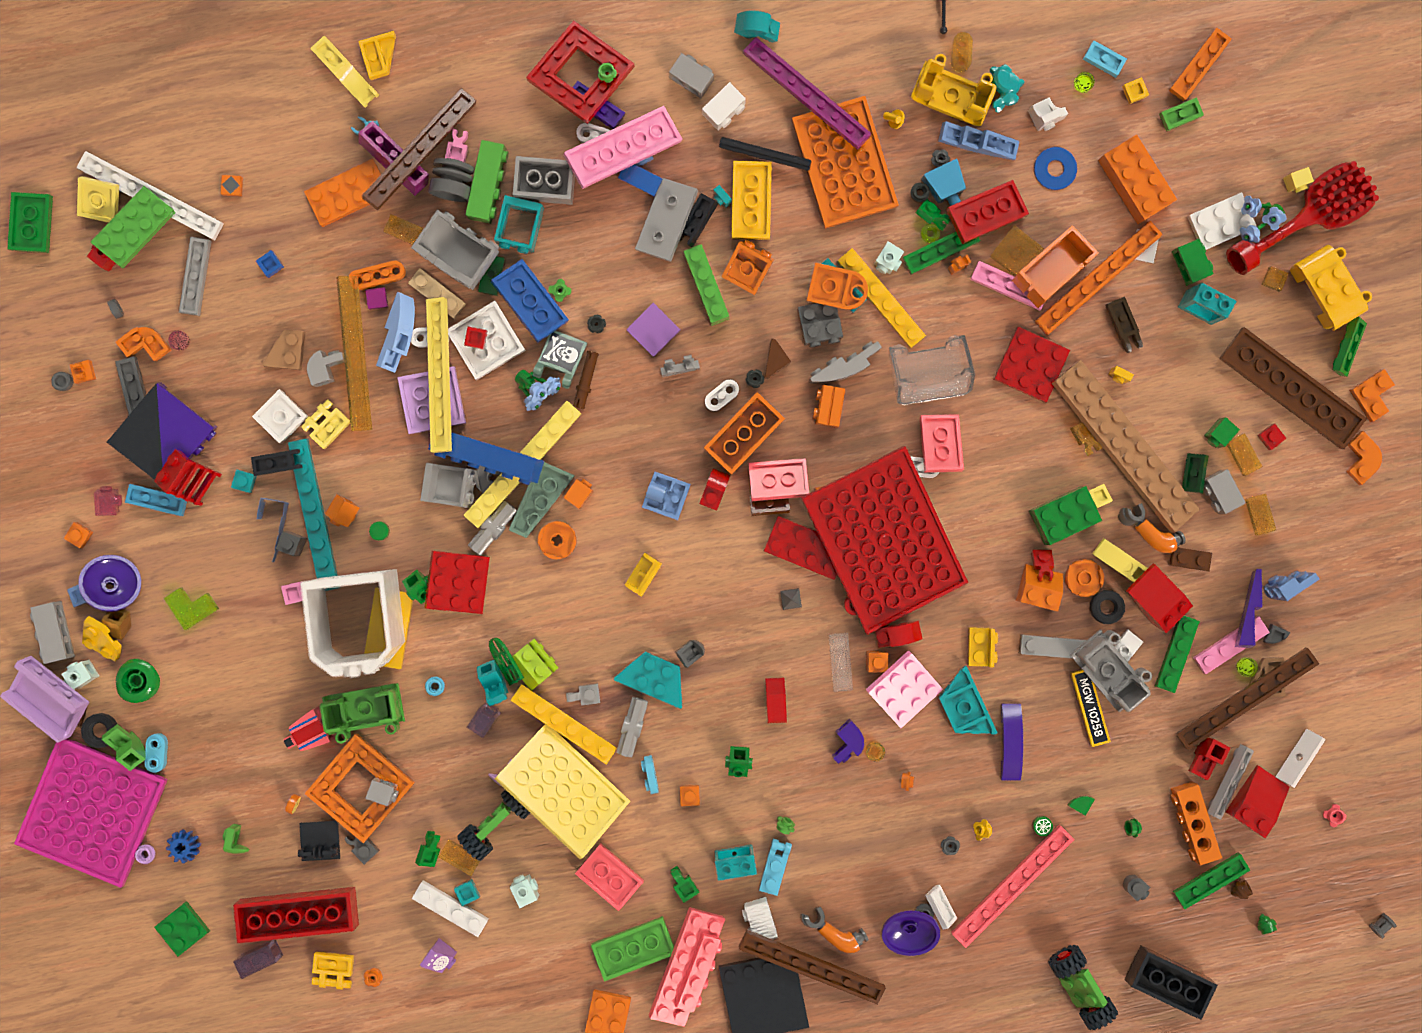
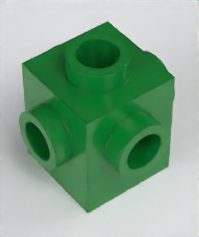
M416 569L402 583L407 590L406 594L413 601L416 599L422 604L426 598L428 575L424 576Z
M730 746V755L725 758V768H728V776H748V769L752 770L753 758H749V747Z

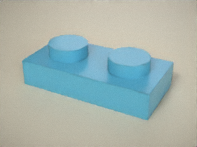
M1093 41L1083 60L1116 78L1127 58Z

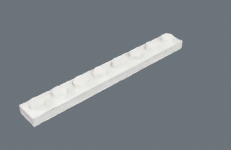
M87 151L84 152L77 166L79 170L100 181L118 184L119 191L131 197H134L145 186L176 212L171 218L213 240H216L224 225L222 222Z

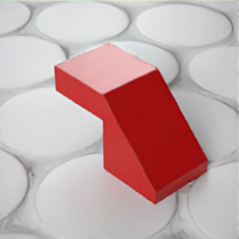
M765 678L768 723H787L785 679Z

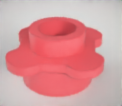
M1333 804L1331 809L1323 812V817L1328 819L1331 827H1337V825L1342 824L1346 820V814L1340 810V806L1337 804Z

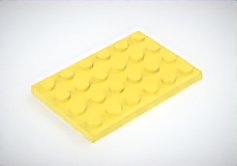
M546 724L495 778L501 786L580 860L630 802L562 736Z

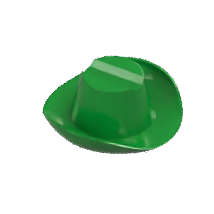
M130 659L119 668L116 674V690L118 695L127 702H144L157 693L160 686V677L155 668L148 662L141 659Z

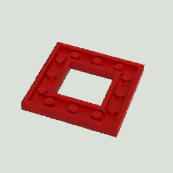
M573 20L527 75L526 79L588 124L635 66L632 61ZM577 49L599 65L603 63L612 64L617 71L616 77L611 82L601 81L597 78L584 95L558 78L556 74Z

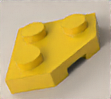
M88 616L83 624L82 644L88 649L97 651L103 657L116 662L121 656V644L118 640H112L108 634L110 630L105 624Z

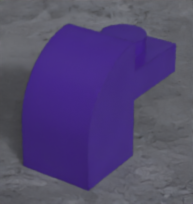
M849 718L836 730V733L845 742L832 755L838 764L841 761L843 763L852 756L850 754L852 751L859 756L864 748L863 734Z

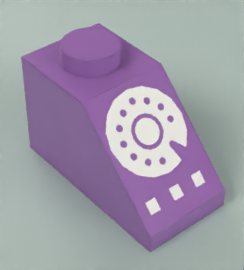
M439 938L426 954L420 966L442 973L446 968L450 969L455 963L456 959H454L457 951Z

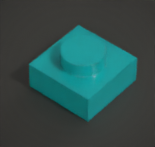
M720 185L713 189V194L715 195L713 199L719 203V206L723 205L727 208L732 202L730 196Z
M236 469L231 488L252 493L257 476Z
M473 879L454 888L461 906L480 898Z

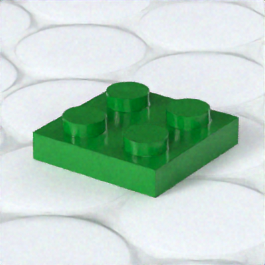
M187 901L154 927L177 957L210 932V929Z

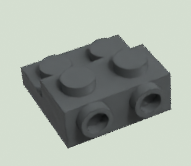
M818 303L798 307L804 345H809L811 348L820 346V342L828 341V344L840 342L839 339L843 338V332L837 308Z

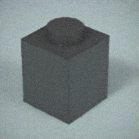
M282 531L276 550L292 556H300L307 538L290 531Z

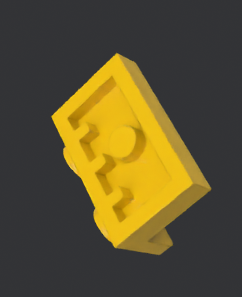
M968 627V666L994 668V663H997L998 660L997 652H995V644L998 643V633L995 632V629Z

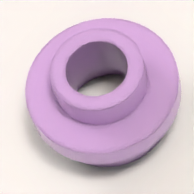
M141 845L135 853V858L141 864H148L154 860L155 850L151 845ZM144 851L148 852V857L144 855Z

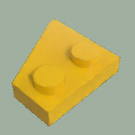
M394 31L358 41L370 80L390 74L396 40Z

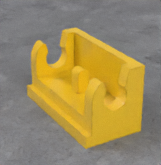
M644 553L625 586L642 597L663 563Z

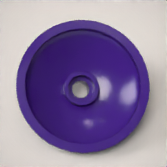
M103 555L85 565L80 573L78 586L82 598L91 607L101 611L112 612L124 609L136 600L141 589V576L137 567L128 559L117 555ZM106 585H113V589H107Z
M913 910L902 911L891 916L884 923L882 939L891 951L900 955L916 956L929 952L938 944L940 928L936 920L926 913Z

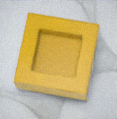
M1142 77L1122 86L1129 104L1149 96Z
M1118 366L1111 368L1108 374L1113 377V381L1119 384L1130 382L1134 374Z

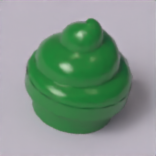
M1264 914L1259 916L1260 920L1258 921L1257 929L1261 931L1262 935L1277 931V923L1274 919H1270L1269 916Z

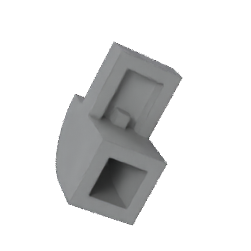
M321 350L314 353L307 364V373L311 385L319 387L335 382L330 367L348 362L347 355L339 352V350L329 352L328 356Z

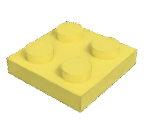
M83 176L78 177L77 216L109 223L118 213L119 185Z

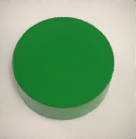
M381 521L374 522L369 529L370 536L378 541L385 540L390 533L389 526Z

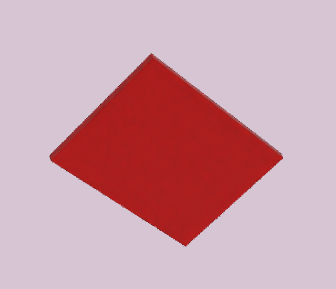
M902 446L801 497L865 634L868 635L968 583L906 446Z

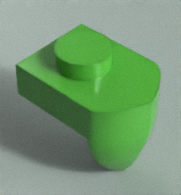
M233 824L225 829L223 833V840H225L224 852L239 854L250 850L238 844L241 825Z

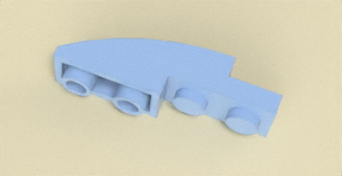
M400 292L396 294L384 327L388 329V333L376 366L394 373L396 372L401 355L407 356L415 318L414 299Z

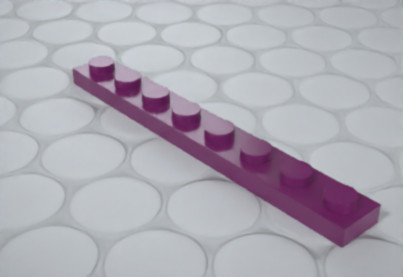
M757 37L743 50V54L857 150L871 136V132Z

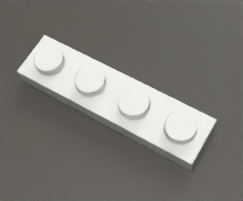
M424 880L412 897L413 900L479 937L489 919L467 905L461 906L460 901Z

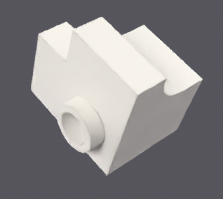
M1050 97L1032 105L1028 110L1037 131L1052 129L1056 126L1055 123L1063 120L1068 115L1066 108L1056 107Z

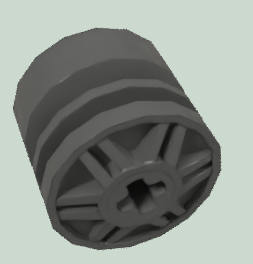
M435 158L433 165L437 168H433L432 173L440 178H432L430 180L429 194L449 201L468 202L471 188L464 183L472 182L473 178L470 175L474 174V167L456 159Z

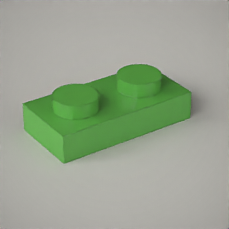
M1196 97L1165 110L1159 115L1167 132L1204 116V113Z

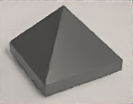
M799 588L780 591L783 610L802 607Z

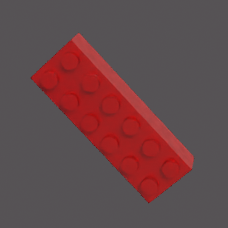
M355 887L242 898L233 904L237 943L351 932L359 925Z

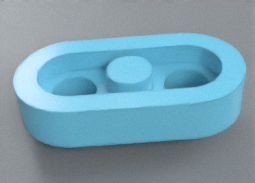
M161 733L153 734L146 740L145 767L152 773L163 770L167 764L168 740ZM154 741L158 743L157 747L153 745ZM152 760L156 761V766L152 765Z
M652 755L644 756L641 766L642 771L647 773L648 779L645 780L646 791H650L651 794L659 793Z

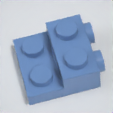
M1295 571L1288 575V577L1276 575L1268 580V584L1263 586V591L1270 599L1288 601L1318 581L1319 577L1316 573Z

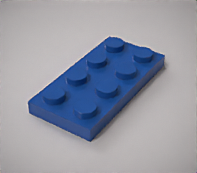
M523 259L491 279V283L537 343L569 321Z

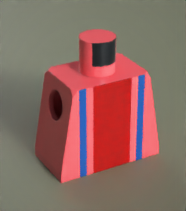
M317 707L310 710L288 727L291 735L284 738V743L288 749L297 745L300 751H304L329 743L335 737L333 734L329 735L324 732L320 709Z

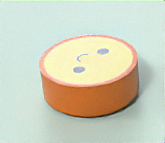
M293 794L290 797L285 808L287 813L293 814L296 811L301 796Z

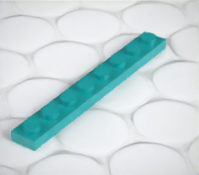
M309 439L288 442L289 450L300 449L299 454H294L295 465L302 464L303 468L294 470L316 577L318 579L338 576ZM327 587L325 588V591L334 590L341 587Z

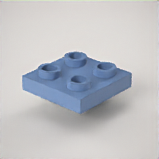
M654 472L642 508L678 520L691 484Z

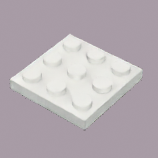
M496 301L448 328L449 337L476 380L526 351ZM468 326L488 331L484 350L464 346Z

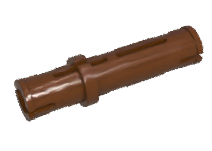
M587 351L580 382L576 386L577 393L573 404L576 408L585 409L588 393H591L590 385L599 353Z

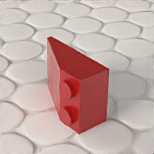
M1154 563L1126 590L1151 624L1165 633L1174 627L1193 607L1186 595Z
M1256 765L1225 812L1266 839L1277 822L1290 787L1259 765Z

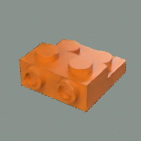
M745 240L738 243L721 277L755 295L774 259L767 250L762 249L759 251L754 248L755 244Z

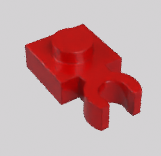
M1032 550L1034 570H1039L1038 581H1042L1043 575H1047L1048 580L1052 581L1054 575L1052 571L1054 568L1052 550Z

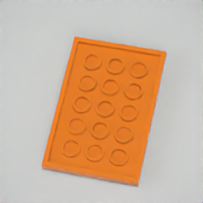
M866 96L837 104L871 132V136L858 150L813 112L792 117L802 156L812 161L811 168L807 172L825 229L899 206Z

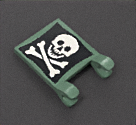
M554 331L548 336L539 360L533 369V376L540 378L546 366L564 373L562 387L569 389L587 342Z

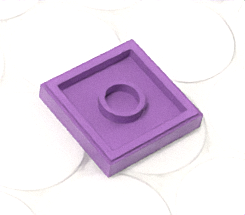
M654 303L626 329L653 357L680 331Z

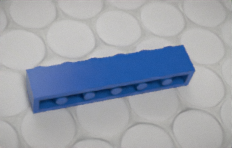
M452 432V451L434 453L435 456L445 458L446 455L451 456V461L461 464L463 460L467 461V466L479 469V466L485 467L484 471L496 474V471L502 472V477L511 480L513 476L518 477V482L530 485V482L538 483L544 461Z

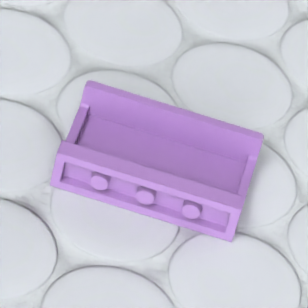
M32 656L17 661L14 667L18 670V673L10 689L2 692L0 697L56 742H61L71 737L89 701Z

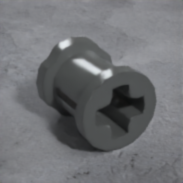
M1382 913L1381 918L1374 924H1370L1369 927L1377 936L1383 939L1385 937L1384 934L1392 927H1397V925L1389 916Z

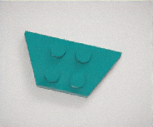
M645 651L614 678V681L677 708H682L681 671L679 665Z
M963 666L938 697L953 731L961 734H997L998 732L967 666Z

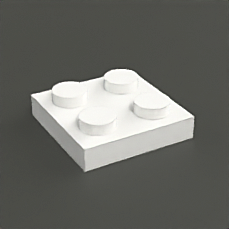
M279 389L252 417L275 440L282 444L305 421L308 415Z

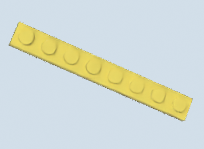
M440 297L426 299L430 447L432 453L452 451L447 298Z
M566 401L520 454L541 460L582 414ZM501 473L464 516L477 528H480L485 520L520 483L518 482V477L513 476L511 480L502 477Z

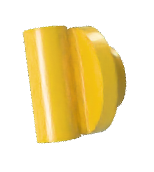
M896 109L892 113L885 112L883 118L889 121L891 128L898 129L904 123L905 115L902 110Z

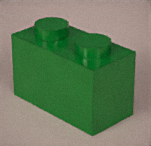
M1199 239L1171 251L1186 286L1214 274L1213 264L1207 259L1205 254L1206 248Z

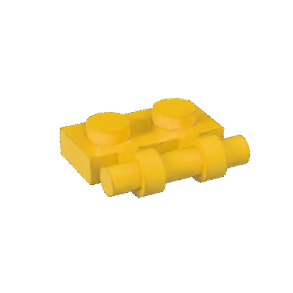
M316 951L314 953L312 973L320 974V977H313L312 985H319V988H326V986L336 987L339 990L351 988L352 981L345 980L344 977H351L353 974L354 955ZM327 975H337V979L328 978Z

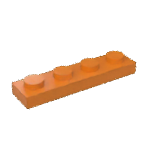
M1216 28L1168 91L1184 102L1232 38Z

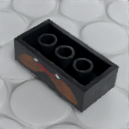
M1140 945L1124 979L1132 988L1202 1020L1218 986L1211 978Z

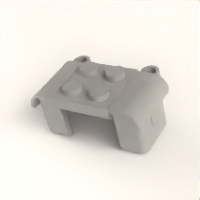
M1100 629L1070 655L1118 712L1123 709L1130 712L1150 696L1149 687L1144 682H1149L1152 679V674L1143 667H1139L1134 671L1114 647L1115 644L1120 642V635L1112 630H1107L1103 634Z

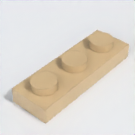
M420 268L408 282V284L428 299L447 298L448 314L454 319L466 305V303Z

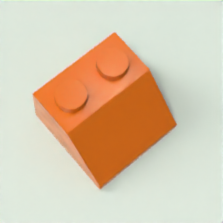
M1025 564L1016 601L1058 612L1063 595V574L1053 571L1052 581L1048 580L1047 575H1043L1042 581H1038L1039 570H1034L1032 565Z

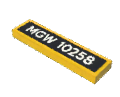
M1082 669L1071 672L1072 682L1090 746L1095 747L1111 742L1095 684Z

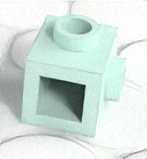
M888 241L874 263L877 266L876 269L883 274H890L892 270L897 271L902 263L899 259L904 251Z
M90 660L80 663L74 662L66 667L68 669L66 672L62 673L64 682L74 690L82 688L100 676Z
M530 874L525 877L520 875L513 879L510 889L519 908L538 899V884L534 878H531Z

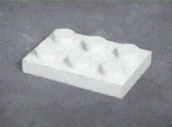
M1242 192L1187 216L1196 239H1199L1204 244L1206 250L1241 235L1239 230L1242 227L1256 226L1253 217H1250L1249 214L1244 215L1241 212L1244 204Z

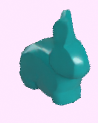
M1006 64L1000 67L992 66L989 69L993 77L991 83L996 85V92L1000 94V97L992 104L997 113L1002 111L1005 105L1011 106L1018 103L1019 96L1017 93L1025 83Z

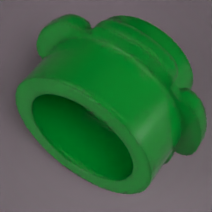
M1134 818L1125 822L1124 829L1128 836L1136 838L1141 833L1142 826Z

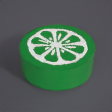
M1038 816L1034 819L1032 827L1038 835L1047 836L1052 832L1053 824L1049 818Z

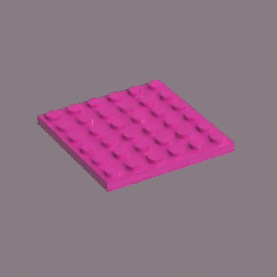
M68 738L61 742H56L14 844L121 888L125 885L135 860V853L139 846H141L168 779L137 766L129 771L115 757Z

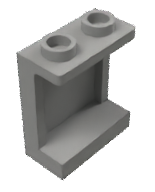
M426 463L420 501L470 508L474 501L473 489L477 482L476 470Z

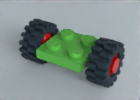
M506 789L501 793V798H503L506 804L502 802L492 813L493 816L490 817L488 815L480 823L478 829L476 826L469 824L457 836L464 850L466 849L467 853L471 854L476 860L482 861L493 850L492 844L486 836L511 811L515 812L521 819H525L530 814Z
M1069 945L1067 948H1062L1061 951L1058 950L1057 954L1052 955L1048 963L1069 994L1072 1003L1076 1008H1081L1079 1015L1089 1030H1096L1097 1028L1099 1030L1102 1026L1106 1027L1108 1023L1111 1024L1112 1020L1117 1018L1118 1011L1110 997L1103 995L1089 970L1081 969L1087 964V959L1079 946Z

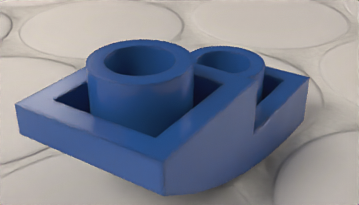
M636 165L621 170L618 179L654 197L663 180Z

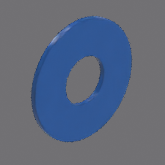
M1048 148L1035 161V176L1038 182L1047 189H1064L1076 177V160L1064 148ZM1057 160L1063 164L1064 171L1062 175L1054 177L1049 174L1047 168L1051 161Z

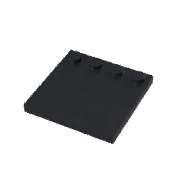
M759 957L719 965L732 1033H786L809 1028L798 973Z

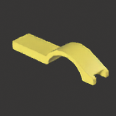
M325 36L310 48L365 108L374 97L377 98L379 96L375 89L365 81Z

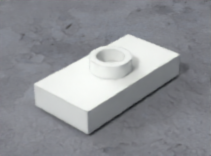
M1126 630L1121 636L1120 642L1115 644L1114 647L1128 662L1143 641L1131 631Z
M935 885L925 896L942 929H948L957 920V917L941 886Z

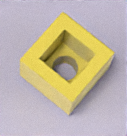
M1309 167L1293 172L1283 178L1288 192L1296 190V193L1308 189L1307 185L1314 182Z

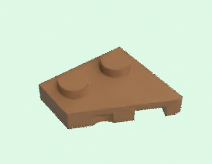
M283 330L263 362V366L302 370L305 332Z

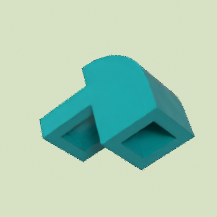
M744 11L737 13L734 33L748 39L759 36L774 43L778 42L780 22L772 19L771 14L766 12Z
M495 660L477 666L478 679L485 689L486 702L489 707L506 700L508 688Z

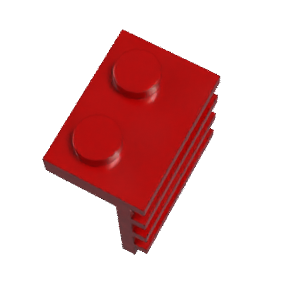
M174 449L161 471L158 472L154 482L165 493L182 498L187 502H192L194 505L202 506L203 502L200 500L215 477H221L222 474L190 460L184 453ZM199 468V471H198L197 474L195 475L194 479L192 480V482L190 483V485L188 486V488L186 489V491L184 492V494H182V492H183L184 489L186 488L187 484L189 483V481L191 480V478L193 477V475L195 474V472H196L197 469ZM208 472V475L206 476L205 480L203 481V483L201 484V486L199 487V489L197 490V492L195 493V495H194L193 498H192L191 496L193 495V493L195 492V490L197 489V487L199 486V484H200L201 481L203 480L204 476H205L206 473Z

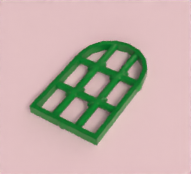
M499 638L490 639V652L509 686L518 683L524 676L509 650ZM501 655H503L505 661H506L507 664H508V667H507V665L505 664V662H504V660H503V658H502ZM510 669H511L513 675L515 676L516 680L513 678V676H512V674H511V672H510Z

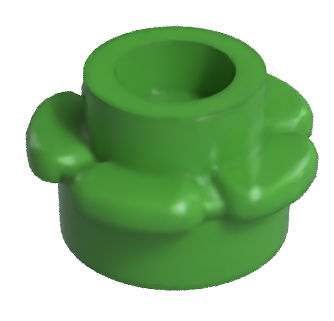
M603 63L598 69V78L601 81L611 82L617 75V71L610 63Z

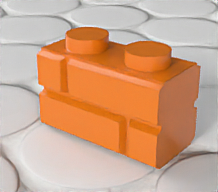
M822 385L821 389H817L816 400L819 401L818 408H814L812 419L816 420L815 424L834 428L839 427L845 395L844 388Z

